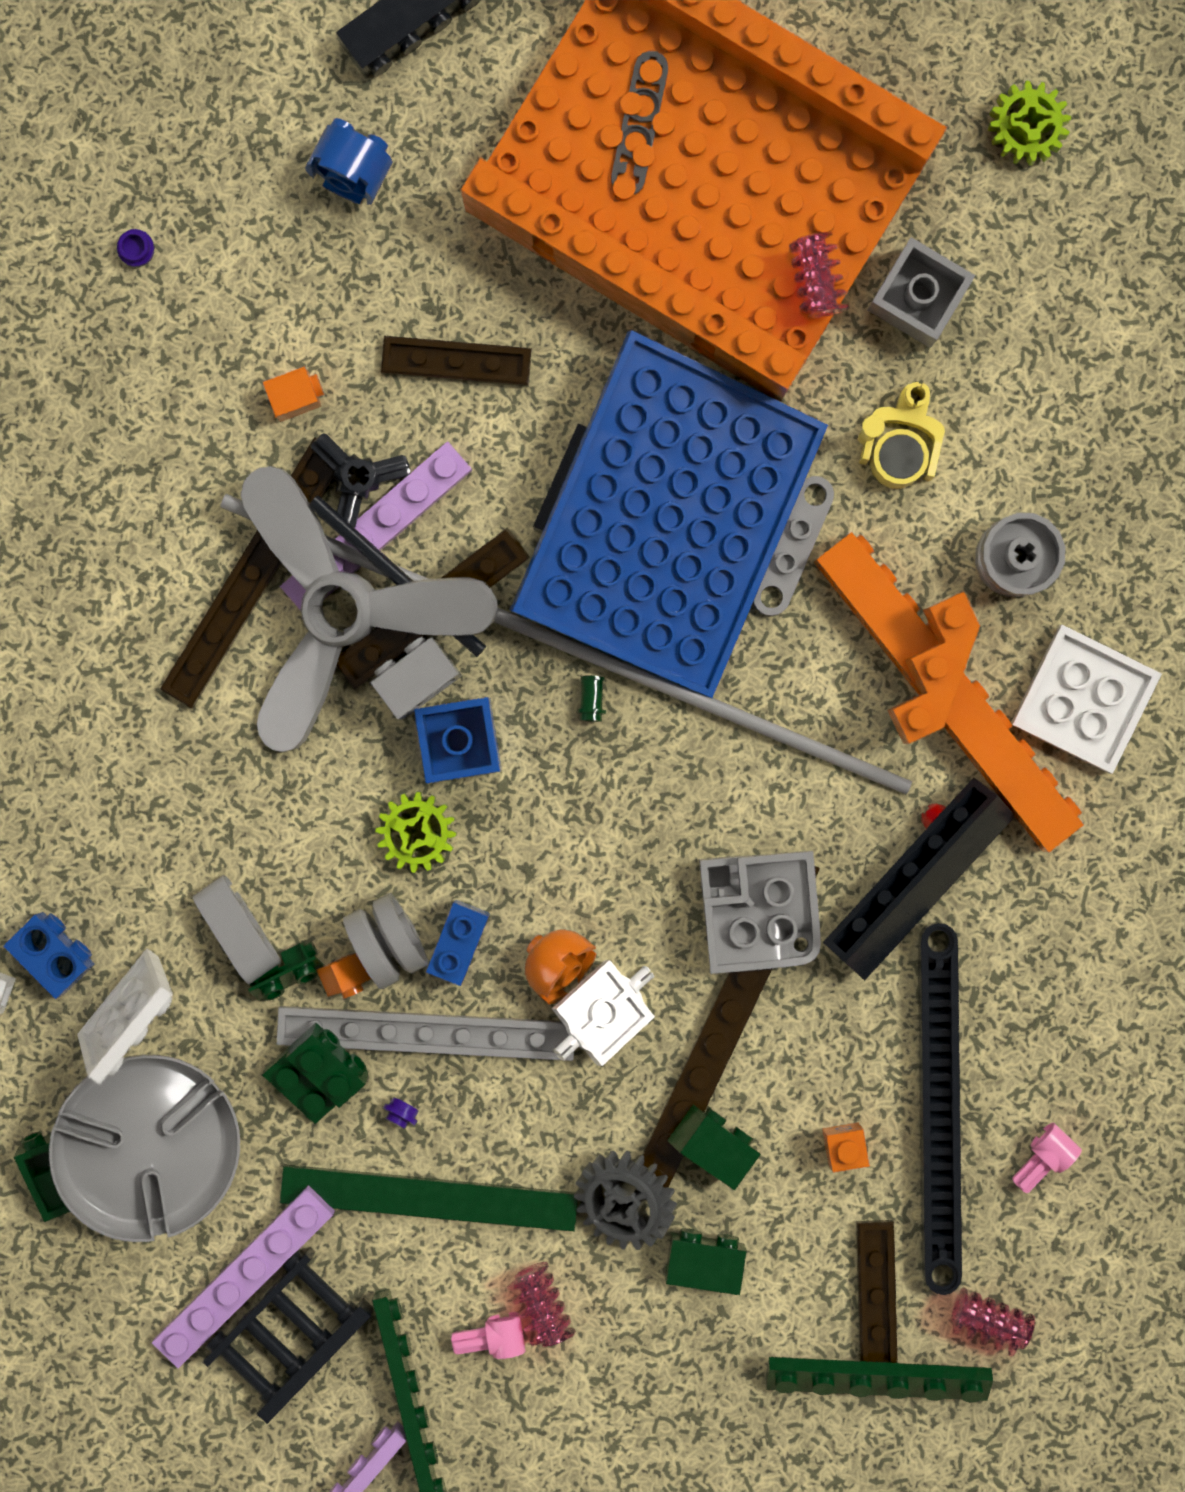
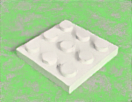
M1059 625L1011 724L1109 774H1113L1162 674L1064 625Z
M149 949L142 953L77 1034L87 1075L99 1084L103 1082L107 1075L112 1076L118 1071L123 1063L124 1054L132 1045L137 1046L143 1040L150 1022L155 1016L160 1017L171 1004V996L173 994L159 957Z

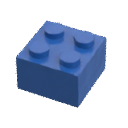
M489 697L414 709L426 783L502 771L491 699Z

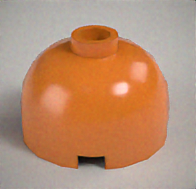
M566 929L551 931L544 937L541 934L536 936L526 950L529 953L525 962V976L528 984L548 1005L559 1002L568 994L563 989L576 977L579 983L589 971L596 958V953L593 951L596 947L582 935Z

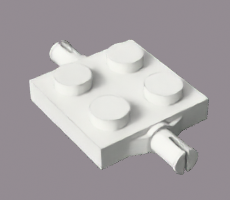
M604 960L558 1002L552 1010L565 1025L569 1036L553 1049L554 1053L558 1054L557 1057L565 1061L579 1047L586 1051L597 1066H603L655 1017L644 1004L639 992L644 985L654 978V974L652 972L649 973L651 970L646 966H642L629 979L621 975L610 960Z

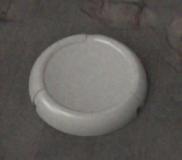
M155 1054L124 1057L118 1071L112 1076L107 1075L101 1084L86 1076L75 1086L62 1104L56 1122L53 1125L49 1143V1161L53 1182L62 1201L71 1213L86 1226L102 1235L130 1242L155 1241L154 1236L167 1233L169 1238L190 1229L202 1221L216 1208L228 1191L235 1176L240 1155L239 1126L233 1107L225 1093L219 1090L210 1076L192 1064L177 1058Z

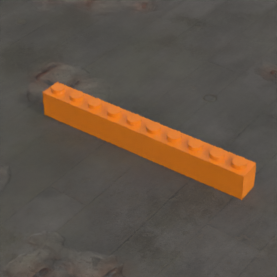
M851 532L813 563L916 693L920 695L921 693L905 660L938 645L937 639L929 623L925 625L918 616L917 612L920 611V608L915 600L908 593L902 595L895 587L894 583L897 579L892 571L885 564L879 566L872 558L871 554L874 550L869 542L861 534L856 537ZM963 673L944 728L996 794L1013 812L1015 818L1042 851L1049 853L1084 825L1078 818L1082 812L1070 797L1067 796L1063 799L1055 789L1059 783L1052 773L1045 767L1040 770L1032 760L1036 755L1029 744L1022 738L1017 741L1009 731L1012 724L1000 709L994 712L986 702L989 695L977 680L971 683Z

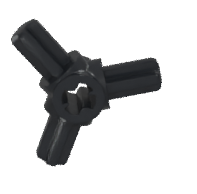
M325 433L321 434L310 446L311 450L334 472L331 478L337 483L335 493L340 495L336 512L354 528L356 527L362 501H368L370 492L379 490L380 483L407 477L410 474L409 462L404 455L372 462L370 457L360 459L355 454L349 457ZM360 472L363 475L360 482L364 483V485L359 482L352 485L349 482L351 474L354 475Z

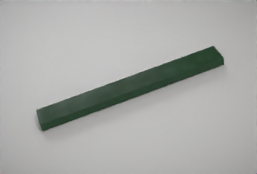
M288 1164L283 1166L281 1204H290L309 1185L333 1209L575 1232L578 1202L574 1198L576 1192Z

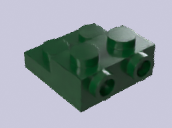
M315 1023L264 1068L262 1076L308 1119L316 1124L335 1106L340 1108L366 1085L369 1072L365 1063L357 1055H350L340 1045L339 1039L332 1031L324 1030Z
M38 1131L24 1137L20 1141L21 1146L18 1147L13 1158L43 1221L46 1222L71 1211L62 1201L53 1182L49 1161L51 1134L43 1137L42 1132Z

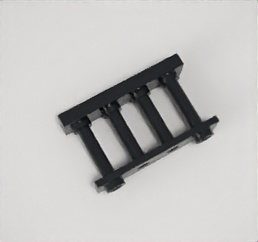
M311 1247L304 1254L296 1251L282 1266L286 1273L227 1334L220 1330L205 1346L209 1350V1353L203 1360L207 1367L218 1356L222 1357L260 1394L259 1399L263 1403L256 1414L266 1424L277 1415L371 1317L374 1309L364 1298L357 1305L352 1302L347 1303L307 1264L315 1254ZM296 1275L337 1314L336 1319L340 1323L331 1332L326 1328L322 1330L282 1292ZM270 1302L312 1341L310 1345L314 1350L305 1359L301 1355L296 1357L256 1318ZM244 1329L286 1368L284 1372L288 1377L280 1385L275 1382L270 1383L230 1345Z

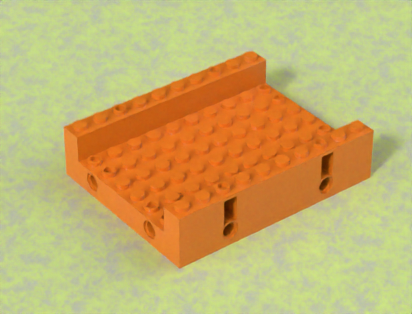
M585 0L490 158L486 161L480 157L461 188V194L466 212L771 398L781 402L931 157L947 127L739 0ZM647 51H656L661 53L668 63V75L660 112L654 116L652 122L640 123L632 118L628 120V125H641L649 130L653 126L655 130L653 146L651 147L647 144L646 137L640 132H632L627 135L625 146L629 152L633 153V159L623 154L621 155L620 162H628L625 174H618L617 179L612 185L611 178L618 145L623 141L621 128L624 114L646 117L655 108V103L651 97L638 95L635 92H629L637 58ZM650 58V60L641 64L640 76L645 81V84L637 81L635 88H649L658 93L660 86H652V83L657 82L661 78L662 67L657 62V59ZM635 163L640 167L648 166L644 186L638 194L634 195L636 190L635 184L639 182V178L633 175Z

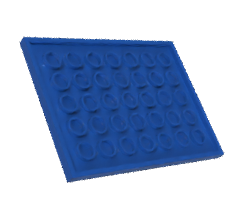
M632 330L628 331L509 611L688 689L713 698L828 425Z

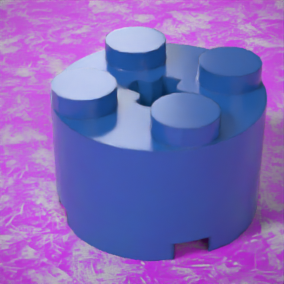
M334 118L332 124L325 127L305 169L313 179L316 173L324 178L325 181L322 186L327 190L358 204L361 203L363 198H366L367 205H371L393 162L386 152L388 144L383 139L372 134L365 137L354 131V127L345 120Z

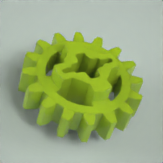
M1030 80L1025 81L1021 91L1015 84L1011 85L1008 90V96L1001 93L997 98L996 102L1000 107L993 106L989 113L992 118L997 119L990 122L987 127L988 131L997 132L991 143L992 145L1002 143L1004 146L1000 154L1002 157L1006 156L1009 152L1013 153L1014 164H1017L1022 157H1026L1028 165L1031 166L1035 163L1037 155H1039L1043 162L1047 161L1051 156L1050 150L1057 153L1063 146L1059 140H1065L1070 131L1062 127L1071 121L1070 115H1062L1067 102L1061 101L1057 103L1055 101L1059 92L1056 89L1049 94L1045 93L1044 82H1041L1037 89H1032ZM1019 102L1018 113H1011L1010 116H1006L1008 109ZM1025 117H1029L1030 123H1036L1033 129H1030L1029 123L1022 122ZM1052 130L1050 138L1039 145L1041 133ZM1010 135H1013L1021 144L1016 142Z
M416 792L414 800L410 801L405 793L401 795V805L393 801L388 803L392 811L390 814L380 813L379 817L386 823L385 826L376 828L375 832L384 834L385 839L377 845L378 847L387 846L390 850L385 856L386 860H390L393 857L399 859L397 862L398 869H401L406 863H410L411 872L416 873L419 864L423 863L425 869L429 871L432 869V859L439 863L445 861L441 853L442 850H453L454 847L447 840L457 836L456 831L448 829V825L455 821V817L445 818L443 813L448 806L444 804L437 808L434 805L436 796L431 795L426 802L423 801L422 793ZM420 807L416 817L406 819L399 816L407 808ZM433 814L439 821L441 836L433 832L430 823ZM424 816L421 831L426 836L425 838H418L409 848L412 833L407 831V827L415 826ZM392 828L399 832L403 842L400 850L394 843ZM426 845L434 848L428 855L413 857L418 847Z

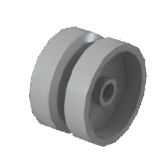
M1016 513L995 522L982 534L976 547L975 565L981 580L992 591L1005 597L1022 598L1047 589L1059 577L1065 564L1066 547L1060 531L1048 519L1035 513ZM1014 550H1019L1022 552V562L1019 563L1015 559L1019 554L1014 552Z
M388 893L373 901L372 912L375 921L368 912L362 909H358L343 917L346 932L360 961L373 982L382 990L399 981L400 971L396 960L405 971L412 974L429 965L427 955L412 921L392 893Z

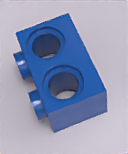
M455 900L426 973L461 986L490 913Z
M44 912L35 914L3 947L57 999L65 995L95 964L89 959L92 956L91 951L81 941L75 940L73 942L63 932L66 927L58 917L52 913L47 916ZM36 929L46 935L47 944L44 949L37 948L33 944L32 935ZM61 956H65L72 961L73 971L70 975L63 974L58 968V961Z

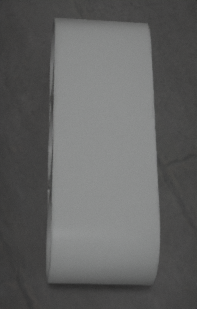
M222 875L193 895V900L239 975L246 983L251 984L280 964L281 960L238 891L234 893L230 885H232V882L225 875Z

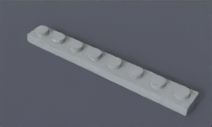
M280 1006L278 1008L276 1045H291L313 1024L317 1023L324 1030L332 1031L339 1039L340 1045L347 1049L561 1060L557 1057L558 1054L554 1053L553 1049L569 1035L562 1021ZM572 1052L566 1058V1060L573 1061L574 1052Z

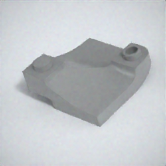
M813 851L699 859L711 974L799 966L810 963L818 956L821 947ZM800 937L807 940V947L802 951L794 948L795 940Z

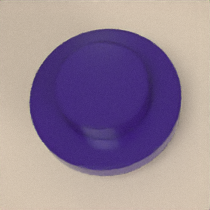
M131 229L124 232L117 242L118 256L125 264L131 267L146 265L151 261L155 252L152 238L146 232L139 229Z
M395 1097L392 1098L389 1104L385 1103L382 1108L388 1112L385 1119L400 1128L405 1129L407 1124L415 1126L418 1122L415 1117L419 1111Z

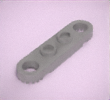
M812 476L805 479L753 601L755 608L763 615L776 616L788 607L834 499L832 485L822 477ZM811 485L822 487L825 492V500L821 505L813 506L805 500L804 493L807 487ZM775 587L781 592L782 601L779 606L768 608L762 603L761 593L765 588Z

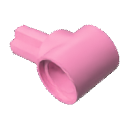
M1055 1123L1048 1124L1044 1128L1046 1132L1040 1138L1036 1136L1033 1139L1031 1150L1035 1154L1012 1178L1014 1184L1025 1193H1029L1051 1169L1055 1173H1061L1068 1169L1081 1154L1082 1149Z
M511 1312L509 1317L500 1318L499 1314L493 1315L487 1319L484 1328L454 1332L451 1337L452 1348L457 1355L489 1350V1354L493 1355V1358L507 1359L526 1352L520 1313Z

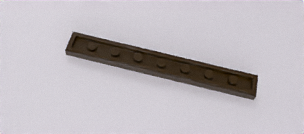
M316 437L313 438L291 474L309 504L318 495L323 498L333 481L331 476L334 474L310 448L311 444L317 439ZM258 530L160 690L191 709L196 705L282 565V562L270 550Z

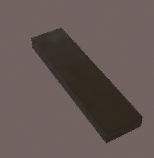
M384 336L381 374L529 387L532 348Z
M856 1221L859 1359L865 1362L898 1363L894 1221Z

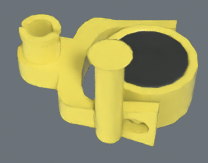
M914 382L904 387L898 397L896 408L881 407L876 409L871 416L864 420L863 429L858 435V441L863 445L859 463L866 465L870 460L873 476L881 484L889 488L902 489L908 487L923 474V480L931 481L935 477L945 429L941 422L926 416L930 401V390L924 383ZM911 393L917 394L920 397V401L914 403ZM884 423H897L917 428L926 433L933 443L929 455L926 443L918 434L906 429H896L887 432L878 440L874 448L872 447L874 438L884 432Z

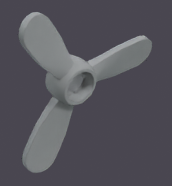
M270 466L258 468L251 472L243 482L241 498L244 509L270 550L306 590L302 597L301 615L308 632L281 668L258 714L257 729L259 736L270 749L287 752L298 749L307 740L327 697L342 647L358 643L369 635L374 627L421 635H473L484 631L494 621L497 614L496 597L492 589L480 580L473 578L424 579L375 590L369 581L358 574L339 571L321 523L315 512L309 508L307 498L292 476L283 469ZM336 586H341L343 590L350 592L358 610L356 621L350 627L344 629V632L338 631L337 628L332 627L328 623L322 608L324 597L328 592L336 589Z

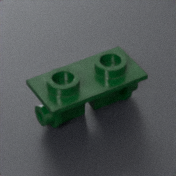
M302 941L281 952L280 954L285 965L279 967V965L275 966L249 984L251 988L248 991L260 1001H269L284 994V989L296 983L304 984L314 980L318 976L317 969L325 965L316 957L318 952L312 941L307 944Z

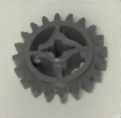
M612 1150L606 1158L599 1154L593 1163L589 1162L576 1182L579 1189L574 1194V1198L582 1201L576 1209L577 1212L588 1214L583 1224H594L597 1227L594 1231L595 1237L604 1233L607 1235L606 1241L608 1245H611L617 1239L620 1242L621 1249L625 1250L631 1241L634 1248L640 1250L644 1242L651 1247L657 1238L662 1239L675 1219L672 1213L677 1207V1203L670 1200L675 1190L663 1187L668 1176L661 1175L657 1177L654 1174L657 1164H652L648 1168L645 1167L643 1155H640L635 1162L631 1160L629 1151H625L619 1159L616 1152ZM601 1184L603 1185V1187H604L605 1190H606V1191L604 1192V1195H605V1197H606L605 1200H604L603 1195H602ZM646 1200H647L648 1205H649L650 1216L646 1213V1210H645V1209L647 1208V1206H646V1204H645V1201H646Z

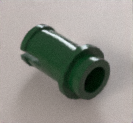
M593 675L581 676L580 709H577V714H580V721L602 722V715L606 714V710L602 709L604 677Z

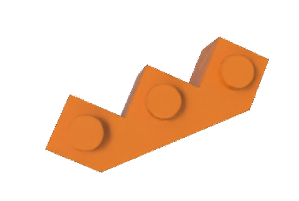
M964 591L923 610L938 645L905 660L921 694L887 710L903 744H910L945 726L980 628V624Z

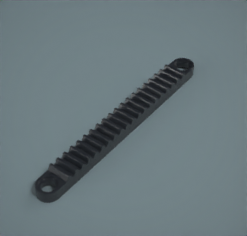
M932 922L923 927L918 939L921 1250L924 1281L930 1290L936 1294L947 1295L957 1290L962 1280L958 938L953 928L947 924ZM937 930L944 931L948 936V945L942 951H933L928 945L930 934ZM938 1265H947L952 1269V1277L947 1283L938 1284L933 1281L932 1272Z

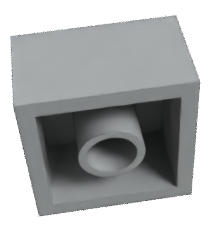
M911 237L867 311L931 348L938 340L976 275Z
M423 637L418 638L404 649L407 656L399 662L391 659L374 671L377 678L371 684L397 719L404 720L414 712V709L423 706L463 676L437 640L432 637L428 640Z

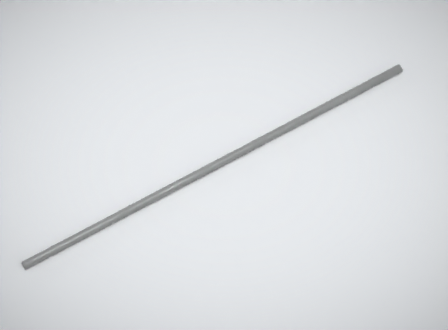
M225 494L220 507L251 520L243 507L242 500ZM326 536L333 555L385 576L354 547ZM398 566L413 581L428 579ZM497 607V614L493 621L497 624L905 795L911 787L912 781L715 698L707 697Z

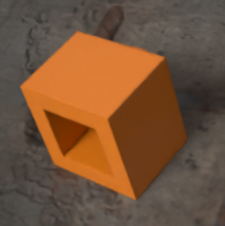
M357 953L347 955L317 969L328 997L341 993L343 999L363 991L362 983L371 980Z

